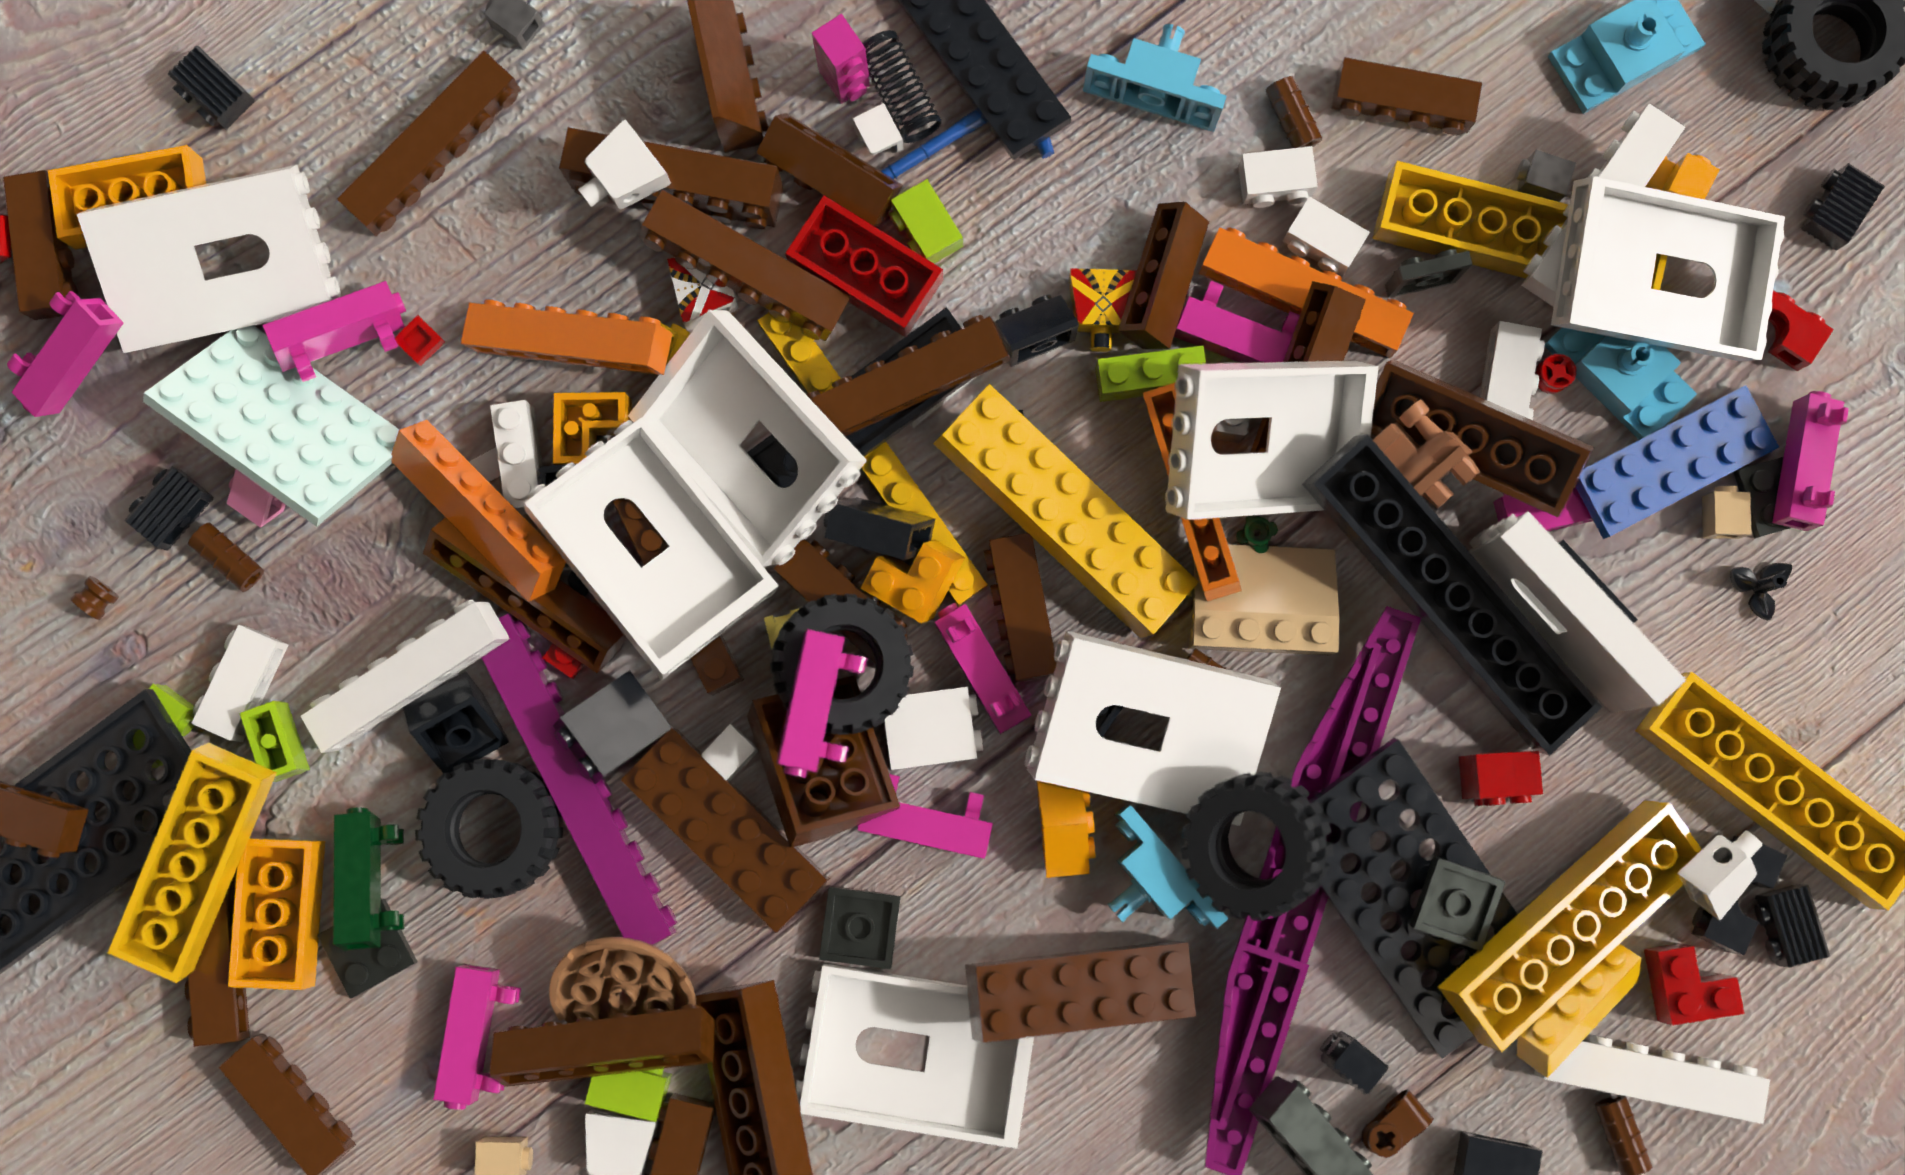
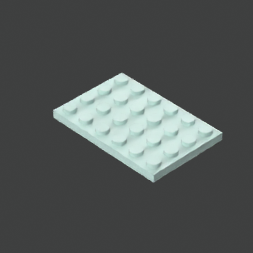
M254 325L230 330L144 392L143 402L316 527L392 464L391 454L399 431L394 425L314 368L316 378L302 382L296 367L282 372L267 335Z

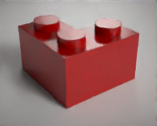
M1539 751L1458 756L1462 799H1473L1474 806L1505 805V797H1509L1510 804L1532 802V795L1543 794Z
M1677 943L1644 949L1658 1022L1673 1026L1745 1014L1738 977L1725 974L1700 977L1694 946Z

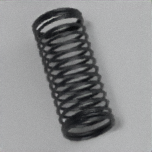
M892 30L882 31L862 43L867 48V65H871L868 68L869 77L872 78L871 82L875 84V89L879 91L878 95L882 98V102L886 104L891 118H893L898 131H900L903 142H917L935 132L940 127L942 119L937 115V110H933L934 104L929 103L931 98L926 96L927 91L922 89L924 85L919 83L920 77L915 76L917 71L912 69L913 64L908 62L910 58L905 56L906 50L901 49L903 44L898 42L899 36ZM891 39L883 47L868 53L876 45ZM895 45H899V48H898V49L892 50V51H890V52L884 54L885 52H887V51H889L890 49H892ZM898 52H903L901 56L889 60L879 68H874V66L878 63L884 62L892 58ZM884 54L883 56H881L880 58H878L876 61L870 62L871 59H873V58H875V57H878V56ZM901 59H906L904 63L892 67L882 75H877L881 70L895 65ZM906 65H910L907 70L897 73L887 81L880 82L884 77L898 72ZM909 72H913V74H912L910 77H907V78H905V79H903V80L897 82L896 84H894V85L891 86L890 88H885V89H884V87H885L886 85H888L889 83H892V82H894V81H896V80L902 78L903 76H905V75L908 74ZM912 79H917L915 83L900 89L895 94L888 95L892 90L905 85ZM915 86H920L918 90L905 95L898 101L891 102L895 97L908 92ZM924 92L921 97L910 101L903 107L894 109L900 103L913 98L918 93ZM927 99L924 104L913 108L906 114L899 115L903 110L916 105L921 100ZM927 106H931L927 111L915 116L911 120L902 122L906 117L919 112ZM936 121L928 129L917 134L908 136V134L911 133L913 130L918 129L928 124L929 122Z

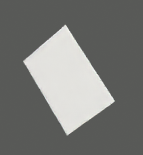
M496 447L470 461L488 482L500 477Z

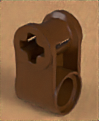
M1406 1089L1396 1095L1374 1119L1366 1124L1361 1135L1362 1142L1370 1152L1384 1158L1392 1157L1413 1138L1420 1135L1432 1123L1434 1118L1411 1091ZM1379 1131L1386 1134L1384 1138L1387 1144L1385 1146L1377 1144L1379 1138L1376 1134Z

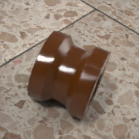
M89 576L84 582L85 587L83 590L75 592L70 600L86 614L100 620L105 615L107 605L114 604L119 596L106 584Z

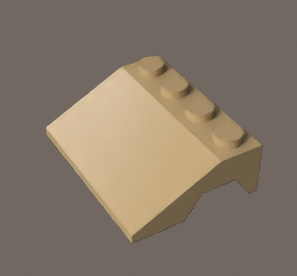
M1228 544L1242 591L1208 602L1192 555V576L1199 582L1192 589L1193 610L1189 649L1327 656L1339 652V602L1335 549L1269 546L1265 553H1257L1250 545Z

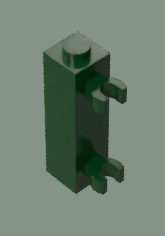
M363 807L349 808L346 810V814L334 815L333 945L344 951L381 947V931L404 929V914H399L398 910L381 912V845L404 844V829H399L398 824L381 826V819L369 811V809Z

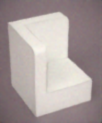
M884 103L853 118L854 130L860 142L864 141L872 156L893 146L897 152L904 149L903 139Z
M729 724L701 756L723 778L731 781L753 758L758 749L734 725Z

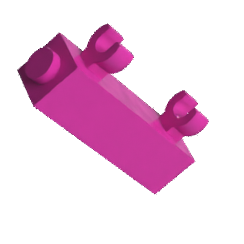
M384 281L264 324L263 328L282 372L296 367L302 382L316 378L310 362L375 338H379L384 352L397 348L398 345L393 332L405 328L400 314L406 312L399 293L392 294L387 282Z
M1210 281L1202 301L1189 296L1186 305L1182 308L1174 334L1175 338L1196 346L1203 345L1206 350L1240 363L1284 361L1300 315L1290 311L1280 332L1216 307L1224 285Z
M69 291L64 298L61 293L56 292L49 304L57 313L64 317L36 357L32 353L27 352L23 359L19 355L13 354L8 361V368L16 375L22 377L11 393L22 403L23 408L34 417L59 414L124 324L101 298L81 300L73 291Z
M1812 391L1793 401L1772 522L1774 524L1809 531L1824 525L1826 510L1833 506L1835 491L1830 490L1840 426L1847 423L1849 408L1844 407V401L1832 399L1829 393Z
M953 603L938 612L937 614L940 619L935 621V626L998 733L1001 735L1031 717L1030 711L967 605L964 604L958 607L956 603Z
M806 630L804 633L777 764L785 765L784 773L806 777L807 770L817 771L819 757L841 762L846 760L848 747L823 742L838 669L860 674L864 673L867 658L842 653L845 637L813 630Z
M889 774L895 792H897L900 776ZM970 792L965 817L899 802V809L858 825L857 830L985 859L993 823L979 820L984 795Z
M467 964L456 967L433 1099L444 1101V1107L464 1110L466 1105H471L478 1101L480 1090L500 1093V1090L504 1091L505 1086L491 1077L490 1073H483L495 1001L512 1005L519 1003L521 988L498 985L500 969Z

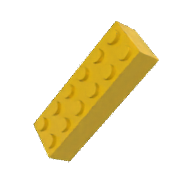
M211 743L204 744L191 751L108 950V954L175 983H178L194 971L277 772Z

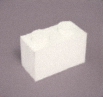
M1312 146L1242 154L1238 163L1243 205L1253 204L1255 208H1264L1273 205L1274 201L1288 200L1289 204H1299L1306 202L1309 196L1312 197L1318 187Z
M1309 196L1285 235L1283 242L1288 244V249L1294 254L1301 257L1307 255L1317 261L1320 269L1332 271L1343 276L1370 232Z

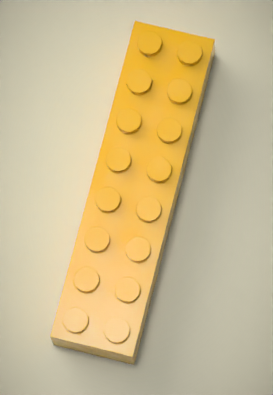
M1396 161L1388 173L1372 239L1432 255L1450 249H1456L1457 253L1469 251L1472 264L1475 266L1527 278L1528 274L1524 272L1526 266L1535 254L1543 255L1548 247L1543 243L1555 225L1560 228L1567 219L1563 212L1569 204ZM1656 254L1651 289L1660 290L1668 258L1666 255Z
M990 384L969 403L934 441L933 444L1140 639L1154 635L1198 584L1199 581Z
M1693 672L1681 673L1686 681L1659 706H1653L1635 731L1870 909L1889 910L1905 888V832Z
M1644 800L1483 945L1482 951L1478 950L1442 982L1438 988L1479 1044L1502 1052L1683 886L1678 873L1702 848L1670 803Z

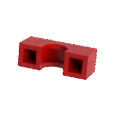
M1773 290L1771 300L1772 311L1768 321L1774 326L1776 337L1768 353L1794 370L1799 371L1812 364L1834 329L1826 325L1825 320L1820 315L1806 312L1797 306L1795 300L1789 295Z

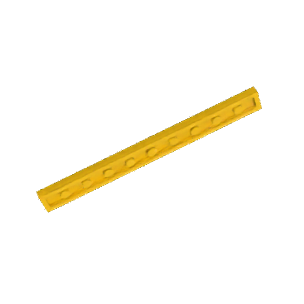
M769 312L757 320L764 333L807 393L818 390L822 394L833 389L832 383L840 379V376L816 342L804 335L800 327L789 321L787 323L781 322L771 316ZM884 442L866 455L864 458L867 461L861 469L886 505L935 518L931 541L936 540L965 557L948 590L957 605L960 606L988 586L986 581L887 442Z

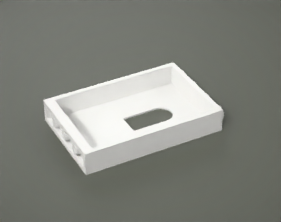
M298 165L101 206L77 214L107 306L124 322L117 332L123 353L275 321L341 296L336 277H331L327 263H330L328 247L325 242H320L317 229L320 228L317 211L314 207L310 208L306 194L310 192L309 183L305 173L299 172ZM246 234L257 235L267 243L270 255L268 262L262 268L208 280L204 278L194 247L195 245Z
M1595 176L1575 180L1551 325L1736 361L1762 360L1763 351L1767 343L1768 318L1772 311L1771 300L1774 281L1778 274L1779 250L1784 238L1783 226L1785 217ZM1656 254L1708 265L1714 274L1715 280L1710 294L1704 298H1696L1651 289Z
M708 310L666 365L664 375L659 374L628 415L633 422L641 417L646 421L762 566L783 565L788 562L795 554L794 548L796 545L815 531L817 527L816 521L822 514L829 512L835 507L839 500L837 496L844 488L849 487L859 478L861 474L859 470L867 461L729 311ZM759 421L762 422L797 462V478L787 488L777 486L740 446Z
M1359 361L1180 364L1175 384L1176 402L1175 413L1172 419L1173 435L1171 453L1169 455L1168 489L1165 494L1166 512L1188 520L1323 511L1324 509L1302 483L1354 436L1365 434L1371 436L1378 366ZM1269 417L1266 452L1218 454L1213 450L1211 434L1214 427L1224 419Z
M641 417L634 423L628 420L620 425L614 432L616 436L604 444L603 441H599L586 451L585 455L587 457L577 465L573 462L565 465L557 472V479L548 486L540 484L531 490L526 496L528 500L524 502L525 512L662 681L772 596L779 585ZM623 498L632 501L669 545L666 550L642 568L604 521V510L615 499Z
M1529 512L1519 517L1511 514L1496 525H1491L1487 530H1482L1469 542L1472 547L1469 551L1471 555L1565 664L1611 713L1659 706L1686 681L1679 671Z
M1066 631L1064 640L1060 639L1058 641L1054 659L1057 661L1054 675H1049L1045 685V696L1047 697L1044 711L1040 710L1035 721V731L1038 732L1034 746H1029L1025 757V766L1028 767L1027 770L1034 780L1188 814L1192 806L1199 804L1198 798L1205 791L1214 788L1216 784L1242 774H1256L1281 687L1271 680ZM1119 705L1169 717L1160 751L1104 739L1096 730V718L1099 712L1107 706ZM1244 812L1237 815L1232 824L1240 826Z
M827 963L822 965L821 971L814 972L811 992L818 993L816 1008L809 1007L806 1020V1029L812 1030L810 1044L803 1043L800 1057V1066H805L806 1070L804 1081L797 1080L796 1083L801 1114L1017 1149L1034 1037L988 1043L972 1040L968 992L965 985ZM870 1027L930 1036L925 1071L865 1062L856 1051V1039L863 1030Z

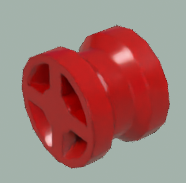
M1553 354L1547 357L1535 369V374L1539 375L1538 388L1547 394H1555L1568 387L1576 377L1574 361L1564 354Z

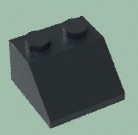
M1050 294L1044 295L1032 301V306L1021 311L1018 308H1012L999 315L1000 319L995 321V325L1011 359L1009 362L1010 367L1075 341L1079 324L1061 295L1054 298Z
M466 671L403 707L409 733L442 773H451L454 771L453 767L462 763H472L474 760H479L509 743V739L487 699Z

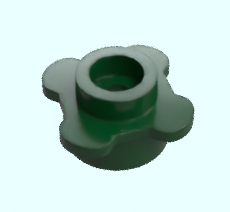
M1248 515L1245 518L1246 524L1242 530L1237 532L1236 539L1240 544L1252 546L1257 553H1265L1269 549L1268 542L1272 536L1277 534L1278 527L1276 523L1269 522L1259 515ZM1255 530L1260 531L1259 536L1254 535Z

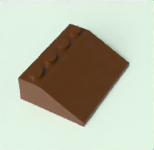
M687 0L712 118L724 152L758 146L764 138L763 132H766L769 127L765 110L758 111L756 99L762 98L758 78H751L749 67L754 66L755 63L751 46L743 45L741 34L748 33L743 12L736 13L732 0Z
M855 675L837 679L832 698L850 699L861 694ZM779 695L752 700L747 718L790 848L828 838L900 808V803L873 728L854 734L837 735L825 733L823 742L848 747L845 762L819 757L816 772L807 770L806 777L784 773L785 765L777 764L788 711L782 705L783 702Z

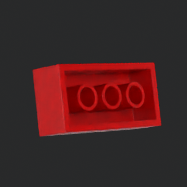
M823 195L785 253L787 261L851 296L848 301L849 303L904 337L909 334L943 282L942 268Z

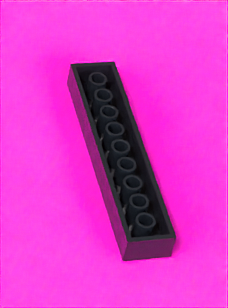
M1368 434L1354 436L1302 483L1416 616L1421 617V622L1533 751H1539V753L1550 756L1602 708V705Z

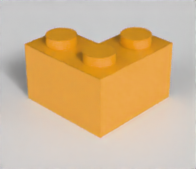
M1687 153L1676 164L1665 157L1645 187L1705 199L1720 169L1711 165V162L1701 155Z
M626 392L554 393L553 464L563 465L573 462L577 465L587 457L585 455L586 451L597 443V435H615L614 432L620 425L631 420L628 415L632 411V400Z
M936 540L922 544L912 566L896 557L888 555L878 556L871 566L861 589L922 624L934 619L965 557Z
M1037 780L1046 878L1090 874L1089 859L1096 858L1094 837H1088V833H1095L1093 811H1086L1085 807H1090L1089 792Z

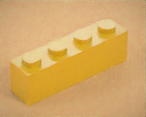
M1622 944L1616 946L1517 1038V1057L1548 1078L1639 981L1641 957Z

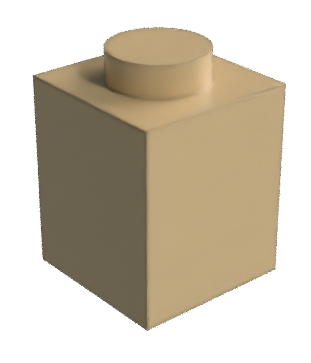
M1718 486L1714 488V492L1703 496V539H1740L1751 535L1750 492H1737V486Z
M484 1136L476 1142L475 1175H526L527 1170L532 1168L533 1149L528 1147V1137Z

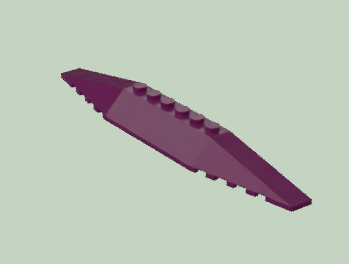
M1386 606L1294 768L1291 786L1294 788L1303 786L1309 791L1310 794L1307 796V800L1314 797L1380 748L1421 617ZM1362 801L1354 803L1350 808L1349 814L1353 821L1357 820ZM1329 823L1331 832L1325 835L1326 842L1332 841L1337 834L1334 823ZM1275 827L1261 869L1260 879H1271L1277 876L1284 866L1286 856L1285 844L1277 827ZM1321 887L1314 894L1306 898V901L1283 915L1275 918L1270 916L1261 921H1252L1250 916L1245 918L1226 979L1204 1167L1226 1175H1242L1259 1123L1249 1111V1108L1272 1082L1307 975L1309 968L1307 963L1328 901V897Z

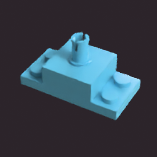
M1633 0L1591 23L1582 35L1551 51L1548 58L1581 112L1585 114L1699 51L1706 44L1679 0Z
M1165 24L1158 45L1133 38L1125 64L1120 63L1112 55H1090L1083 92L1212 132L1215 131L1227 95L1220 94V91L1212 86L1202 85L1198 87L1193 85L1201 59L1178 52L1185 34L1183 28L1177 26L1173 39H1170L1174 24Z
M1560 328L1545 343V348L1552 355L1564 354L1574 361L1576 378L1638 440L1663 428L1697 395L1674 371L1681 362L1666 347L1568 328Z
M1125 805L1114 814L1119 820L1115 826L1128 841H1137L1134 846L1116 860L1132 879V885L1107 904L1113 912H1116L1126 903V906L1116 914L1122 922L1146 901L1152 902L1159 912L1169 919L1173 918L1190 903L1186 909L1204 927L1208 924L1218 928L1228 920V917L1223 912L1211 906L1213 900L1209 896L1205 898L1200 896L1196 891L1200 886L1194 878L1189 880L1184 866L1131 805Z

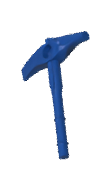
M975 109L947 130L923 145L920 144L918 148L891 165L888 164L881 172L892 179H897L904 172L925 159H929L930 156L952 142L986 124V122ZM1050 137L1037 145L1042 159L1048 158L1055 153Z

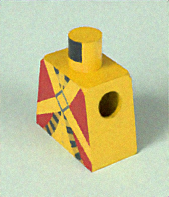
M1070 269L1069 288L1073 314L1079 324L1077 332L1091 333L1092 351L1107 352L1112 350V333H1120L1118 328L1137 270Z

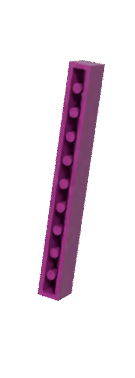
M510 614L498 618L510 639L483 656L482 660L622 936L654 945L677 933L674 925L677 924V919L668 904L662 905L657 893L661 892V888L652 872L646 874L640 862L645 859L640 846L635 840L630 842L624 830L628 827L623 813L619 808L614 810L608 799L612 793L606 780L602 779L595 784L591 778L587 779L584 777L576 765L577 758L570 749L563 748L555 737L554 732L556 730L553 725L565 714L559 703L563 700V696L554 681L548 682L543 670L547 669L546 662L542 659L543 657L538 650H532L527 640L531 637L527 625Z

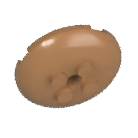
M625 937L596 938L574 947L556 965L549 985L550 1002L559 1021L564 1019L567 1023H575L577 1019L583 1017L599 1020L610 1018L611 1015L616 1013H626L632 1016L645 1014V1011L649 1009L673 1011L680 1010V1007L683 1005H696L694 989L688 975L671 956L651 944Z

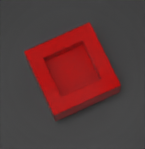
M419 315L395 337L396 343L420 366L445 343Z
M555 644L550 646L542 658L572 679L576 677L584 665Z

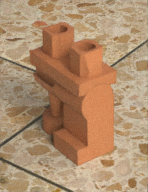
M1420 399L1408 408L1399 419L1407 428L1416 426L1426 440L1421 447L1398 422L1390 424L1373 441L1421 497L1424 496L1428 502L1439 508L1454 495L1442 481L1445 476L1451 472L1464 486L1478 475L1480 471L1469 457L1473 453L1466 444L1464 445L1456 434L1447 431L1443 432L1426 416L1429 412L1428 406Z

